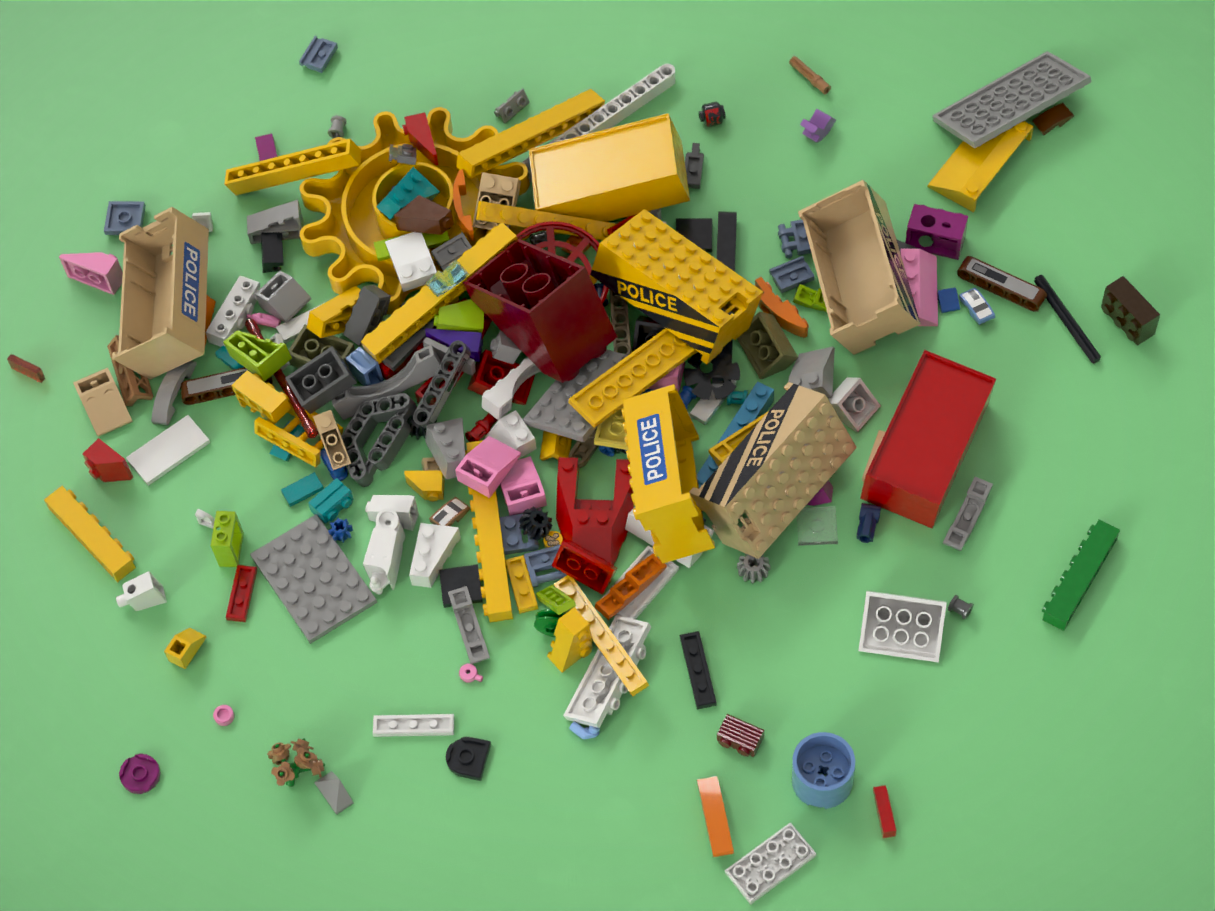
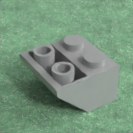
M282 271L273 276L255 294L262 310L285 323L311 300V297L297 281Z

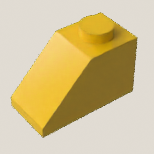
M441 470L404 471L406 483L424 500L433 502L444 500L445 478Z

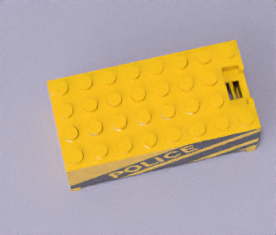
M645 209L600 242L590 273L593 284L597 283L598 280L702 354L701 361L705 364H708L720 354L723 347L732 339L736 340L749 329L763 293L755 285Z

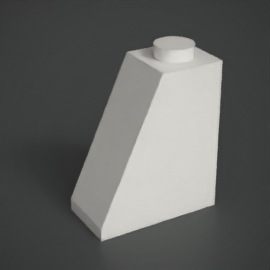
M373 495L371 501L367 502L365 511L370 521L376 522L377 514L381 510L392 509L397 513L402 528L413 531L419 516L415 496Z

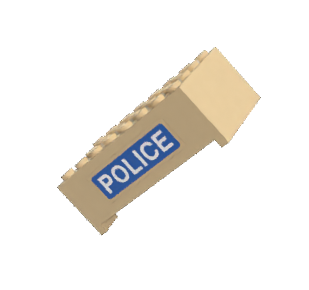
M170 207L155 215L154 219L157 221L143 228L135 225L119 234V240L124 242L118 353L113 352L112 359L150 380L204 355L209 229L174 207Z

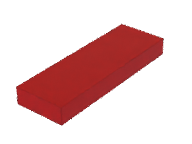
M237 565L225 617L226 620L246 622L257 567Z

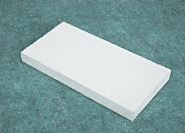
M187 415L127 456L126 459L149 486L207 446L210 440L190 416Z
M648 545L614 585L624 579L625 574L651 554H654L653 548ZM672 561L665 563L667 568L616 615L636 620L678 572L679 566Z

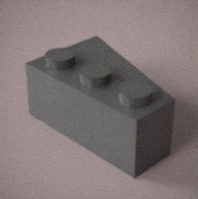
M376 285L363 286L359 292V298L352 308L350 319L345 325L343 335L358 346H362L361 341L364 336L375 330L379 323L383 321V316L387 315L391 296Z

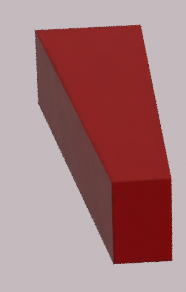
M886 785L873 787L882 837H896V826Z

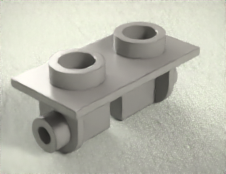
M522 88L518 92L515 91L507 99L506 103L496 107L494 111L495 116H501L503 122L506 123L530 103L524 89Z

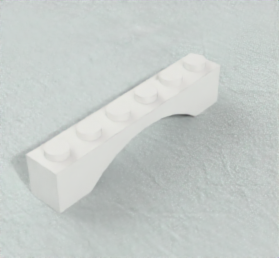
M525 358L516 369H512L505 378L498 380L494 387L483 393L482 408L499 420L511 410L512 400L519 386L532 375L541 372V370L529 358Z

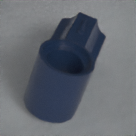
M861 504L860 522L856 539L864 543L873 542L876 524L879 523L881 506Z

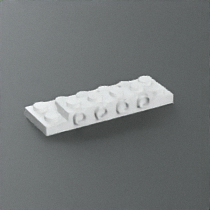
M616 615L609 629L637 666L639 660H643L646 656V647L643 643L651 629V625L648 622ZM599 649L563 715L567 720L600 728L606 714L612 715L614 710H618L620 706L619 699L622 693L628 691Z

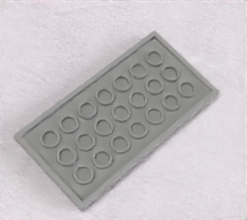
M1046 51L932 115L933 121L973 148H976L1059 100L1068 97L1073 92L1082 89L1092 82L1091 76Z

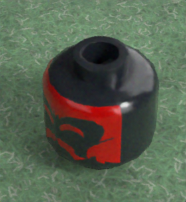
M718 102L703 104L701 111L698 112L700 122H704L707 127L720 125L723 119L726 118L724 106Z

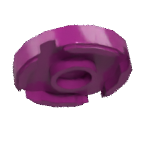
M136 754L131 758L129 757L120 767L119 778L121 784L131 793L142 794L149 792L160 779V767L156 760L147 754Z

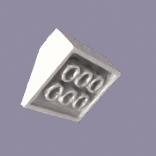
M866 591L858 651L939 662L947 602Z

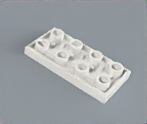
M790 822L727 868L725 874L751 905L815 858L817 854Z

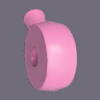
M464 664L459 670V676L464 682L470 683L474 680L482 682L483 676L478 675L477 668L472 664Z

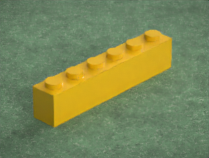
M63 486L59 487L44 499L48 509L104 569L119 582L136 568L133 563L134 557L128 550L126 552L123 551V546L117 538L113 540L110 537V531L105 526L101 527L98 524L100 522L93 513L90 515L87 512L88 508L82 501L78 503L75 500L77 497L70 489L67 491Z

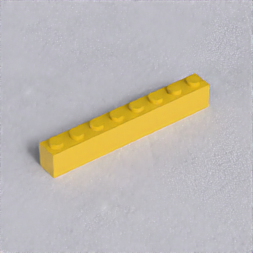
M346 139L227 169L224 185L237 196L359 166L361 149L351 139Z

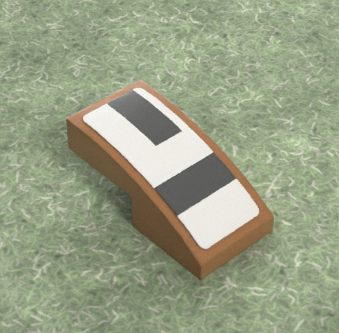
M455 497L439 508L429 520L434 525L451 526L455 521L459 522L471 508Z

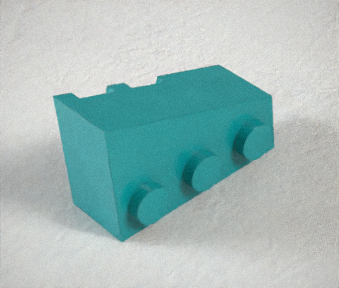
M412 167L378 204L377 208L389 219H393L398 211L420 195L432 201L440 191Z

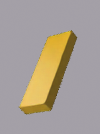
M524 555L505 560L519 614L537 610L538 605Z

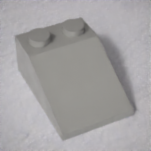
M829 347L800 353L789 375L788 382L825 394L827 398H831L835 348Z

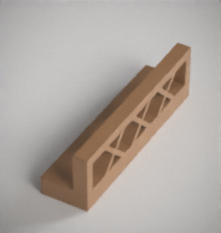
M115 335L107 347L125 406H133L137 399L151 400L154 396L148 378L139 374L141 376L140 380L134 375L133 370L112 359L113 352L118 353L119 335ZM138 385L145 390V393L139 392Z

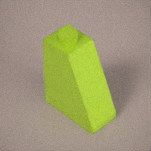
M471 299L439 307L438 315L434 314L433 326H436V329L482 333L484 312Z

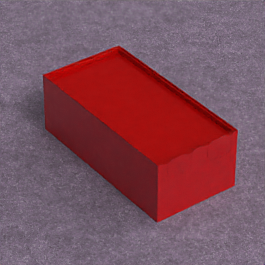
M924 350L866 473L860 499L933 528L987 409L996 378Z

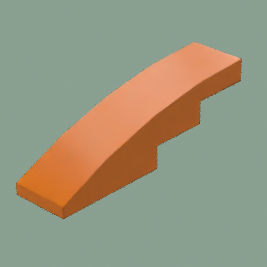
M651 554L625 574L624 579L611 587L610 593L596 602L594 608L607 620L611 619L642 593L667 568V565L665 563L662 564L658 557Z
M718 777L698 779L697 784L713 857L734 854Z

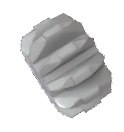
M745 554V556L740 555L739 562L737 563L738 575L744 576L743 580L745 582L751 579L752 584L755 580L761 583L762 577L767 578L768 571L770 570L768 557H764L763 554L757 559L748 554Z

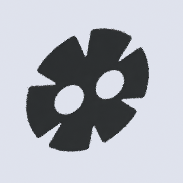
M722 350L720 354L710 361L713 364V370L710 373H703L700 370V365L703 362L701 361V353H695L688 360V363L696 369L685 368L684 380L686 386L698 383L692 390L694 395L709 400L713 390L715 398L718 400L731 394L737 387L729 380H740V369L737 362L726 365L732 358L729 353ZM713 376H722L724 384L721 387H714L711 384Z

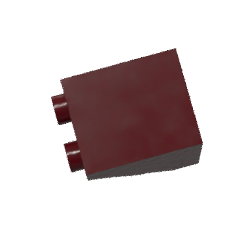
M521 239L514 241L463 282L471 300L541 372L562 383L574 379L579 374L581 367L591 359L603 355L607 350L606 346L617 338L586 267Z

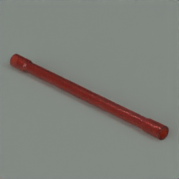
M247 320L245 326L249 334L256 335L257 338L265 340L255 320ZM280 368L274 373V376L283 392L288 396L289 402L302 423L308 438H315L319 432L305 409L299 403L285 379V374Z

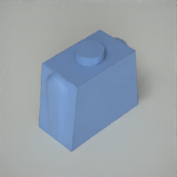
M358 347L345 358L350 372L363 386L378 384L384 381L378 362L361 347Z

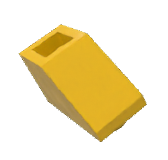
M190 627L176 634L164 651L168 661L186 669L207 638L206 635Z

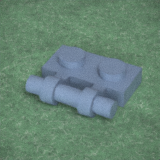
M802 219L791 221V228H786L785 224L778 226V236L782 241L781 248L786 258H791L793 256L792 250L796 249L798 255L811 253ZM793 236L794 241L789 242L788 237Z

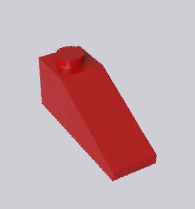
M426 113L404 117L405 124L402 125L404 135H408L410 143L435 166L439 165Z

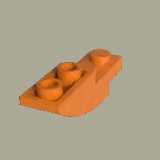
M762 277L756 279L755 286L763 291L758 307L764 313L773 314L781 328L797 336L807 337L809 325L804 318L800 317L796 306L791 305L788 300L782 302L780 297L773 293L771 285L765 282Z

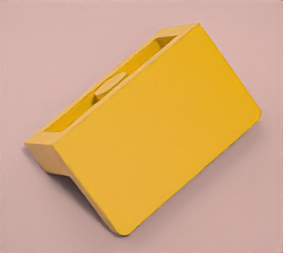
M543 431L540 460L544 461L551 457L559 460V457L569 458L572 439Z

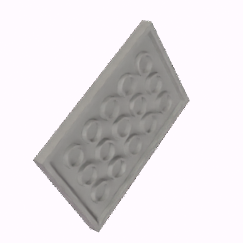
M606 350L603 355L591 359L581 367L579 374L574 379L563 383L555 380L522 420L527 426L585 442L598 426L595 428L591 426L568 403L569 398L628 355Z
M317 514L250 554L310 644L377 603L372 592L336 541L333 540V537L329 534Z

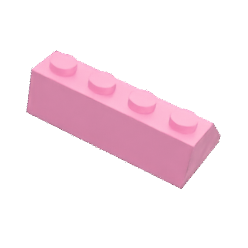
M900 249L920 320V325L918 326H938L937 256L921 249Z

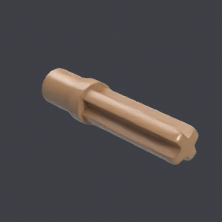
M793 56L790 59L789 64L808 79L812 86L816 87L824 95L831 90V86L799 58Z

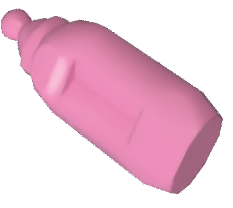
M254 313L246 315L247 318H250L258 325L276 328V326L281 324L280 319L270 314Z

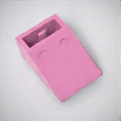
M488 436L466 454L455 469L457 480L490 498L518 460L521 452Z
M531 456L517 460L500 483L510 516L523 513L533 506L536 509L547 506L546 496Z

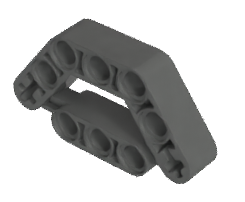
M405 393L363 402L341 435L351 464L347 465L350 476L362 487H367L373 482V475L377 469L382 471L389 468L411 432V427L406 421L414 414L417 406ZM388 421L370 450L367 460L363 450L365 443L378 423Z

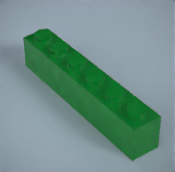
M1100 519L1096 525L1092 524L1087 532L1089 537L1087 540H1082L1078 548L1079 554L1077 556L1073 555L1069 563L1071 566L1069 571L1065 570L1060 578L1062 583L1060 586H1055L1051 593L1052 600L1050 602L1046 601L1043 606V621L1063 631L1066 629L1116 543L1120 529Z

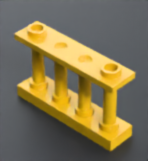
M288 397L291 409L287 413L295 416V418L284 429L277 427L275 423L265 420L260 416L254 421L255 434L315 468L320 464V450L324 447L322 439L314 446L305 442L317 430L313 416L318 415V413L313 412L309 414L300 403ZM301 421L310 425L299 437L290 434ZM337 423L338 428H339V431H340V433H341V435H342V434H343V427H341V426Z

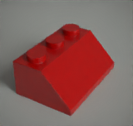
M567 539L562 541L551 565L602 595L618 569L611 563L604 561Z

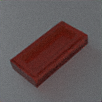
M13 354L9 355L7 360L12 369L40 383L44 381L45 376L40 367Z

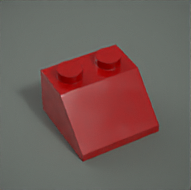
M99 438L82 453L85 459L84 464L90 469L88 472L94 479L99 478L103 482L131 480L133 478L126 460Z

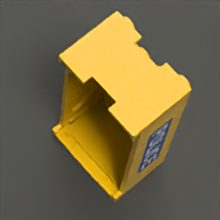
M675 384L624 399V408L621 409L625 420L623 428L627 434L624 439L629 449L626 451L630 462L628 470L632 476V479L629 481L634 491L631 494L633 504L635 505L633 514L635 519L641 522L645 531H651V536L655 543L653 544L655 557L659 556L663 564L714 549V540L712 541L707 529L704 528L702 511L689 493L693 487L699 489L692 444L693 441L699 440V434Z

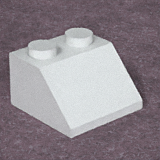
M847 377L832 393V397L828 398L841 422L855 432H858L881 406L861 378Z
M516 410L500 418L485 436V439L490 436L521 452L518 459L537 449L535 437Z

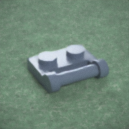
M523 514L499 517L505 555L539 549L538 541L535 538L530 539L529 535L527 543L522 541L519 519Z
M560 545L524 554L532 587L567 576V574L561 571L537 577L535 574L536 572L554 568L551 565Z

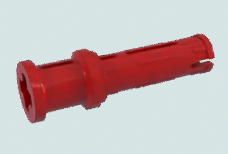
M488 413L484 419L478 420L475 423V427L471 431L465 433L466 439L469 442L479 441L484 435L488 434L497 419Z

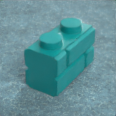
M336 478L311 499L308 505L314 515L317 514L320 520L326 524L329 520H335L343 508L347 509L350 507L354 498L351 490Z

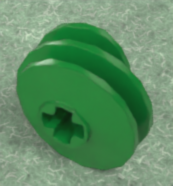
M551 609L541 610L535 616L534 627L544 635L556 637L554 632L558 619L566 613L558 615Z

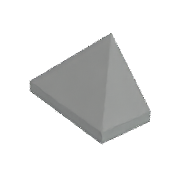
M332 771L314 782L336 815L354 804L342 782Z

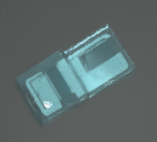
M455 260L443 272L438 271L426 282V285L438 297L458 285L469 273Z

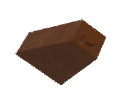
M420 195L394 215L396 227L399 231L442 235L454 225L450 209Z

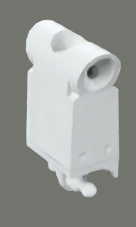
M383 509L377 514L376 526L373 528L363 566L370 579V588L378 595L383 593V589L388 584H390L392 590L395 588L403 551V542L406 536L397 513L392 509Z

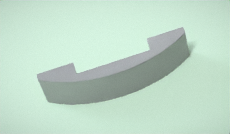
M189 361L167 372L154 401L151 421L153 424L169 425L176 410L172 404L184 378L191 377L197 365L196 361Z
M974 477L967 491V496L943 544L959 551L963 549L993 486L992 483Z
M467 586L449 591L448 595L470 663L474 664L490 659Z

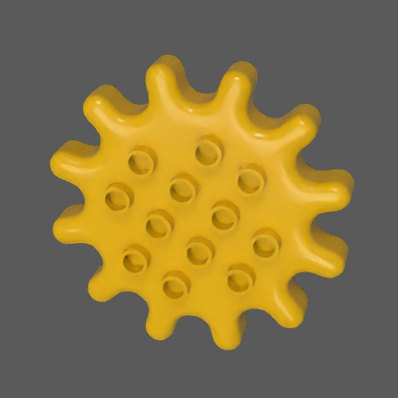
M443 107L434 108L428 113L427 120L439 165L435 166L417 148L416 164L411 165L398 163L396 159H392V162L389 161L390 144H393L395 148H398V145L412 144L409 141L408 135H404L403 129L399 126L395 115L387 111L380 112L373 120L376 133L375 139L368 145L358 146L361 149L359 166L338 170V173L329 179L308 178L301 183L299 190L304 206L310 211L325 214L321 220L307 224L300 230L303 250L311 257L330 253L339 255V258L328 268L331 288L336 294H341L353 286H358L364 282H374L378 284L381 290L391 296L387 314L392 315L396 309L401 308L400 305L405 301L409 293L421 290L423 286L403 292L391 258L378 261L373 242L412 232L397 230L395 218L389 219L377 206L389 194L392 186H396L414 167L440 191L432 201L452 211L454 225L447 230L449 240L461 234L462 230L455 216L453 202V186L459 169L456 167L457 156L462 150H466L498 134V130L495 127L482 126L469 137L457 138L452 135L453 127L449 111ZM336 137L331 139L328 142V144L346 139L343 137ZM521 162L498 165L484 172L518 178L521 181L519 196L526 193L530 185L528 169ZM464 174L467 195L460 196L463 216L471 215L472 225L482 174L472 179H469ZM510 226V230L515 235L526 229L523 227ZM473 227L474 241H470L468 238L467 240L473 247L480 238H484L491 230ZM437 247L430 248L428 250L430 252L437 274L442 273V268L439 267L436 260L431 254V251L436 249ZM458 296L453 302H451L449 305L458 302V301H459V296Z

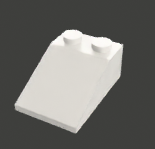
M412 232L385 241L403 292L429 284L434 280L437 271L422 233Z

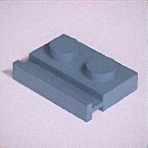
M314 36L299 60L300 66L304 65L309 69L323 73L338 48L337 43Z
M803 256L769 269V273L772 275L780 293L796 288L799 284L803 285L813 281L815 277Z

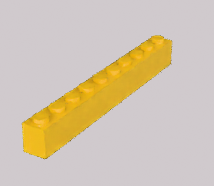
M592 89L582 92L466 150H462L458 153L456 167L459 170H463L464 174L469 179H472L482 174V172H486L529 151V149L535 148L563 134L604 106L605 100Z
M502 222L498 226L493 227L490 233L484 238H480L471 249L466 250L445 271L437 274L433 281L421 288L420 292L414 297H410L388 319L379 323L375 330L366 334L361 341L364 350L378 364L381 363L433 319L434 314H438L439 307L449 305L466 291L463 282L516 241L517 236ZM459 265L466 273V276L455 284L454 277L450 271ZM439 281L449 289L438 295L430 284Z
M482 441L466 443L467 450H465V456ZM468 487L469 495H473V500L470 501L471 512H475V517H472L473 529H477L478 533L474 535L475 545L480 548V551L476 552L477 562L482 564V569H478L480 581L484 580L481 594L482 598H486L487 603L483 604L484 616L489 617V622L511 620L513 615L496 490L489 498Z

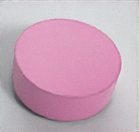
M220 705L214 710L213 717L218 725L227 726L233 722L234 712L230 706Z

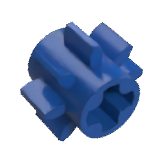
M337 518L333 523L330 522L332 529H329L328 532L333 536L334 541L338 540L344 543L346 539L351 538L350 532L353 531L352 525H348L347 519L341 520Z

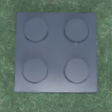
M109 201L104 226L105 235H119L135 225L142 227L145 203Z

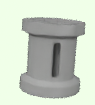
M335 115L331 118L332 125L328 130V134L332 138L343 137V128L347 120L342 116Z

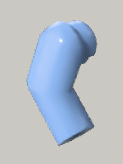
M574 721L570 725L569 730L581 739L596 738L599 735L600 728L593 726L583 728Z

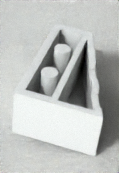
M420 523L409 574L413 586L432 587L440 574L439 570L443 569L445 561L451 556L453 548L461 539L459 527Z

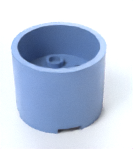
M818 732L805 737L795 748L792 760V786L796 795L805 804L824 807V809L833 808L844 802L850 795L854 782L855 755L851 746L842 737L828 732Z

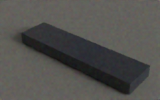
M696 631L681 634L680 641L696 708L698 710L717 706L700 633Z

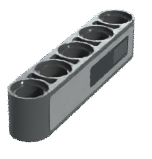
M457 340L451 343L414 412V421L423 428H427L428 424H433L437 420L471 355L470 348L462 341ZM463 347V352L457 355V350ZM454 364V369L448 372V367ZM445 381V386L439 389V384ZM436 397V403L430 405L431 399ZM427 414V420L421 422L422 416Z

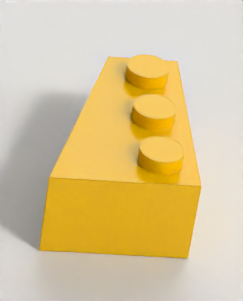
M353 286L309 312L307 329L320 338L344 333L345 325L350 319L352 308L359 298L361 289Z
M247 370L231 385L241 407L249 406L251 407V412L259 411L261 417L275 424L291 409L288 396L283 392L279 393L276 391L275 387L269 382L266 384L256 373L252 374Z
M575 607L558 619L554 632L556 640L551 642L550 646L553 649L548 652L547 657L563 673L579 659L585 658L591 653L593 647L590 624Z

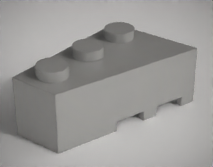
M298 200L247 216V233L250 244L261 243V235L264 232H282V240L299 239L300 230L304 227V220Z
M463 418L428 424L425 440L445 479L456 478L455 469L465 457Z

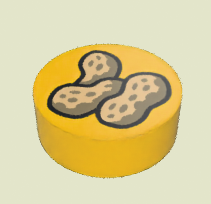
M550 531L543 538L545 548L561 545L563 541L562 535L557 531Z

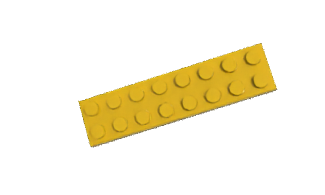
M663 329L570 397L568 403L595 428L621 409L624 399L640 395L698 351L667 329Z

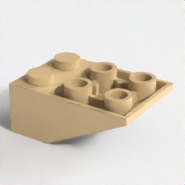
M482 172L472 226L491 230L493 227L498 226L499 223L476 220L478 201L516 207L521 181L518 178Z
M108 368L73 382L98 437L133 422Z

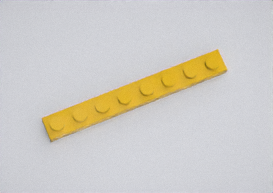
M478 201L476 220L499 224L502 222L505 225L523 228L549 221L569 223L582 228L596 240L602 241L609 236L607 229L616 225L615 223ZM554 229V233L578 236L568 231Z
M567 575L553 585L575 601V609L590 624L592 641L632 697L649 686L647 680L576 581Z

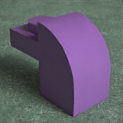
M816 109L810 121L802 120L800 125L805 128L802 134L815 142H820L830 132L836 119Z

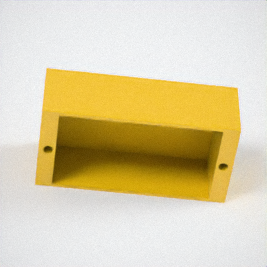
M669 113L529 149L535 210L608 222L636 215L644 209L652 211L690 201L682 141Z

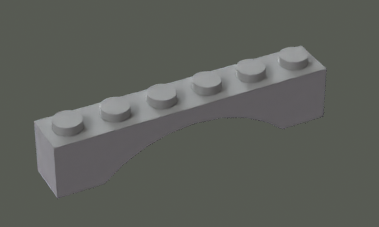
M429 345L414 352L407 365L393 377L369 386H352L332 399V404L343 420L353 417L363 402L402 393L406 389L433 377L441 363V359L433 346Z

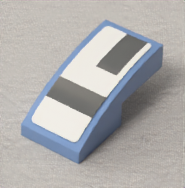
M976 288L959 294L960 301L969 309L970 316L979 325L995 318L992 308Z

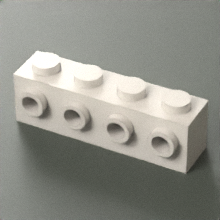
M239 276L205 332L209 343L220 347L225 346L223 341L235 331L243 329L247 319L246 315L252 314L254 305L258 301L255 296L261 289L258 281Z

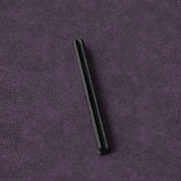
M1043 275L1036 276L1035 284L1047 293V301L1093 364L1099 362L1101 355Z

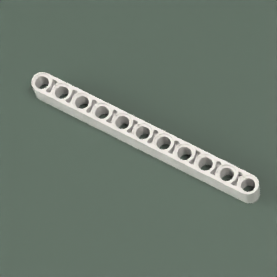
M671 64L660 66L548 144L614 127L673 86L676 81L675 67ZM529 156L522 163L528 169L529 182H532Z

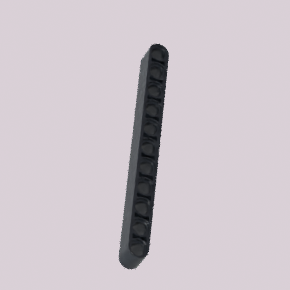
M718 211L717 260L735 272L737 212ZM733 339L729 341L722 349L723 351L729 353L731 356L733 349ZM732 358L726 365L732 364ZM715 375L712 377V383L724 384V379L720 375Z

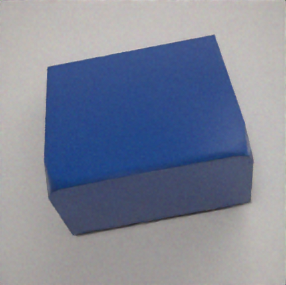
M956 287L938 291L937 298L941 313L960 310Z

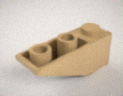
M332 410L313 416L332 469L336 470L351 464Z

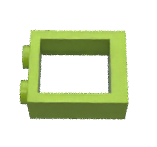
M216 511L210 546L219 567H237L239 565L244 532L234 511Z

